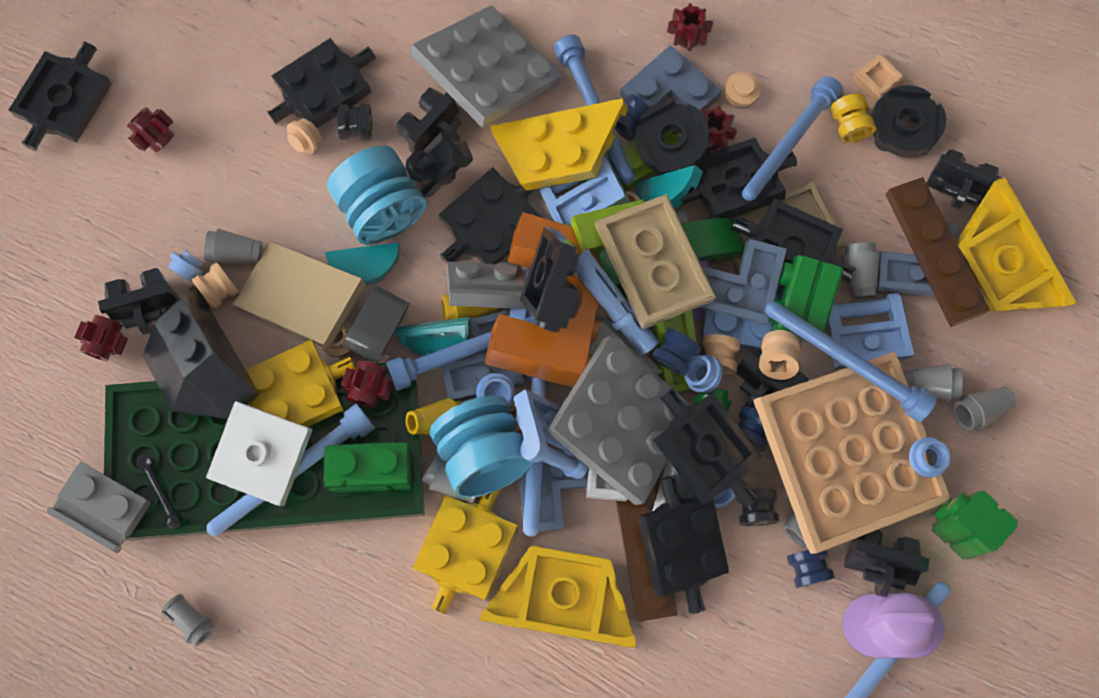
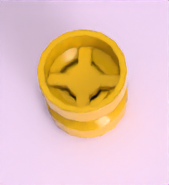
M862 93L846 95L836 100L830 106L833 119L839 122L838 134L843 143L861 141L876 131L874 119L867 114L869 105L866 96Z

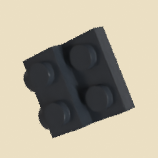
M544 226L520 301L529 311L528 314L537 321V326L548 331L559 332L560 328H567L569 319L576 316L580 305L579 290L567 279V276H572L578 263V253H576L577 247L560 231Z

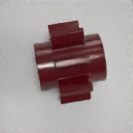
M689 3L681 11L677 8L674 9L673 20L669 21L667 33L675 34L674 46L680 45L691 51L692 47L698 44L706 45L707 34L711 33L713 21L705 20L706 8L700 9Z
M721 106L709 111L702 108L701 113L704 115L709 126L707 153L718 148H726L728 140H734L737 129L730 127L733 123L734 115H727L721 110Z
M145 107L127 124V127L134 132L128 139L140 151H146L150 147L156 153L173 138L174 133L168 127L174 121L162 109H156L152 112Z
M95 315L92 322L81 321L74 336L75 339L80 340V343H82L79 350L81 353L108 362L111 354L122 355L128 338L120 333L123 327L122 324L100 315Z
M359 361L355 370L346 368L341 386L344 387L343 390L349 392L347 400L367 408H375L378 399L388 401L393 383L390 382V378L385 377L387 369L368 361Z

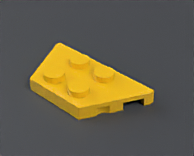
M621 98L492 125L491 132L517 179L526 191L596 178L603 164V156L610 149L615 138L613 133L614 127L620 115H626L628 106L624 99Z
M1004 177L994 181L956 241L990 309L989 311L1073 306L1077 302L1007 179Z
M530 546L489 605L482 611L479 619L482 622L633 649L636 646V640L630 627L611 560L554 549Z

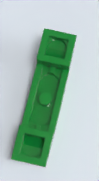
M716 218L681 224L699 262L710 259L712 263L743 256L745 248L743 239L739 232L730 230L734 219ZM606 250L598 252L596 256L601 268L607 273L617 288L622 287Z

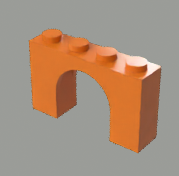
M523 212L514 231L507 262L530 268L544 226L560 231L577 247L576 253L580 254L582 251L572 226ZM598 252L591 253L592 256L596 259L597 263L600 265L598 258L596 256ZM574 272L572 276H567V279L579 290L580 305L576 316L569 320L567 328H560L559 332H552L537 326L535 323L499 314L491 331L484 364L573 388L593 354L588 352L590 341L594 342L598 335L600 320L595 319L597 308H601V305Z

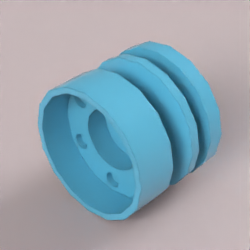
M387 145L364 149L349 157L333 171L326 185L339 210L346 213L345 218L350 228L353 229L358 241L365 245L379 244L401 234L422 216L427 206L426 199L422 192L417 189L415 181L407 177V170L395 150Z
M492 395L468 400L445 412L431 425L429 434L437 446L439 457L444 461H448L445 472L454 493L460 498L479 497L508 486L521 478L531 469L534 463L524 459L520 453V447L524 438L520 433L515 432L517 423L513 415L510 414V407L504 397Z

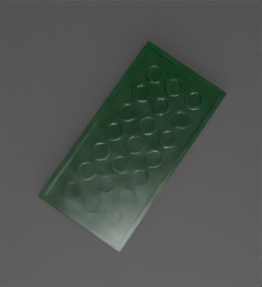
M378 363V365L387 369L385 377L391 379L386 363ZM418 376L417 380L411 382L412 386L396 391L393 384L388 401L378 399L375 408L359 406L375 429L363 438L360 435L354 440L350 437L340 444L407 442L412 450V490H394L391 487L389 491L332 493L324 486L323 457L294 479L284 506L264 501L222 533L425 516L421 435L410 434L405 422L407 413L419 408ZM343 377L335 381L337 384V396L344 410L308 427L313 430L305 451L341 425L339 420L345 417L344 412L354 405V403L347 400L349 392L343 390L344 387L341 386ZM156 381L105 385L104 475L152 502L130 537H126L125 541L209 534L207 532V524L247 494L206 478L228 419L171 411ZM141 455H148L153 458L155 462L153 470L174 512L182 517V524L178 528L171 529L167 526V515L146 473L138 469L136 461Z

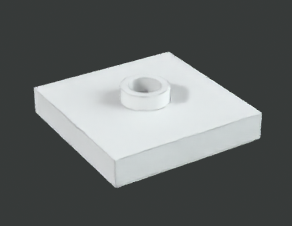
M235 401L206 478L275 505L284 506L313 429Z

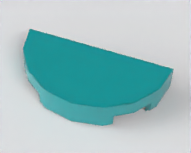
M696 165L639 181L637 182V195L640 200L643 199V202H647L667 194L675 209L683 204L681 199L688 193L691 187L697 188L703 171Z
M399 242L328 251L325 252V256L329 266L359 277L366 283L365 286H369L385 279L384 276L399 261L400 245Z
M471 317L399 326L395 332L404 347L408 346L414 353L423 357L468 340L471 333Z

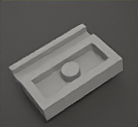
M469 260L447 262L446 282L449 305L526 309L520 301L525 285L522 266L507 262L497 264L475 263Z
M80 461L57 495L59 497L53 507H49L47 513L113 552L119 553L126 537H130L152 502Z

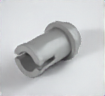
M178 594L170 599L161 611V614L167 617L185 635L183 640L187 644L193 643L195 646H199L214 631V627L211 625L212 620L208 616L202 617L185 600L182 594Z

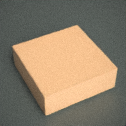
M879 53L858 70L852 80L877 103L881 96L883 97L891 89L902 84L905 76Z

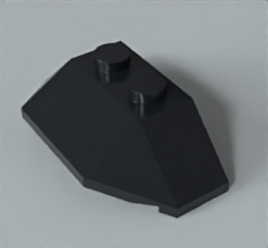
M191 286L156 320L143 357L171 411L228 419L235 401L248 405L259 395V392L203 295L196 286Z

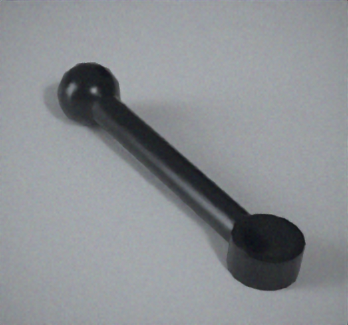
M141 455L136 461L138 469L146 473L167 515V526L171 529L178 528L182 524V517L174 512L153 470L155 463L153 458L148 455Z

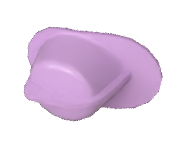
M875 593L862 595L850 603L843 616L842 627L846 640L853 649L869 657H924L938 648L944 635L943 619L935 605L923 596L912 593H889L885 598L877 596Z

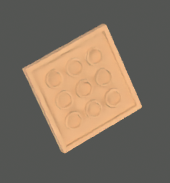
M895 351L868 360V362L908 387ZM845 368L753 400L805 544L811 554L822 552L944 504L950 498L942 474L937 477L926 478L916 473L911 466L909 453L912 445L917 440L927 437L922 421L917 422L906 415L898 399L850 368ZM925 452V458L927 463L929 464L930 456L927 452Z

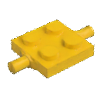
M309 340L246 369L259 392V395L248 405L309 427L344 410L337 396L335 380L344 376L346 368L353 370L356 368L350 356L328 366L321 359L313 341Z
M501 489L481 496L478 504L464 503L445 495L412 568L433 578L441 586L431 609L446 615L455 592L458 594H471L484 601H488L519 529L517 524L498 517L492 511Z

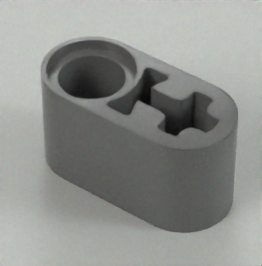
M375 286L350 328L343 347L378 364L410 303Z

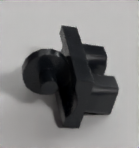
M431 87L421 95L418 101L420 108L427 112V114L419 120L408 112L396 124L398 132L408 141L411 153L424 151L441 132H450L453 142L461 141L460 136L456 132L462 125V122L456 117L460 113V109L447 92L442 94Z
M441 132L424 151L413 152L407 158L405 165L409 177L422 184L421 192L423 196L432 197L443 185L450 184L456 178V172L462 167H467L473 161V157L466 141L453 142L450 132Z
M950 149L946 154L942 153L926 183L928 187L952 196L951 207L955 209H960L964 202L978 207L993 182L1002 178L998 176L999 169L988 163L979 164L978 168L965 163L966 158L963 153Z
M158 268L147 270L140 274L142 288L131 291L130 285L125 279L106 282L104 284L105 299L98 301L100 312L102 314L106 313L110 319L118 323L123 322L125 329L138 326L143 335L151 334L153 328L152 321H156L163 314L162 310L170 307L178 299V295L169 286L165 276Z
M761 348L753 354L749 351L742 358L736 372L744 380L739 388L751 397L744 406L752 408L755 406L754 399L807 382L809 379L800 371L795 376L783 380L766 376L759 368L760 356L763 353Z
M878 529L856 538L855 543L845 556L844 567L864 572L863 580L874 582L875 594L885 598L889 594L891 587L904 590L906 584L915 586L920 575L929 570V558L921 556L920 541L917 539L898 537L893 549L881 546L883 533Z

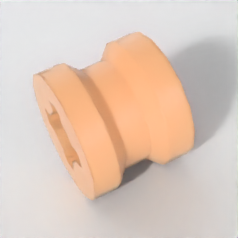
M217 262L210 266V272L204 276L197 275L191 279L214 310L221 306L222 300L227 296L234 297L240 293Z
M775 330L767 333L762 339L761 350L763 353L760 356L759 362L761 372L770 378L779 380L795 376L799 371L800 338L786 330Z
M711 334L703 336L702 347L705 349L704 355L713 356L721 363L722 375L736 374L738 364L735 361V354L739 352L741 342L734 337Z

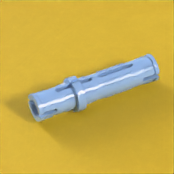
M588 248L578 254L575 273L613 320L611 325L615 330H621L636 349L639 356L653 349L659 343V339L649 328L642 330L631 304L597 263Z

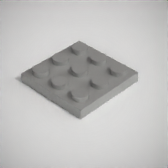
M492 5L414 43L410 53L481 128L557 86L562 77V74Z
M609 336L604 338L546 432L634 505L644 504L668 461L653 442V439L666 430L674 418V415L659 399L672 388L614 337ZM677 393V395L680 397V399L684 402V404L687 407L691 405L681 395Z

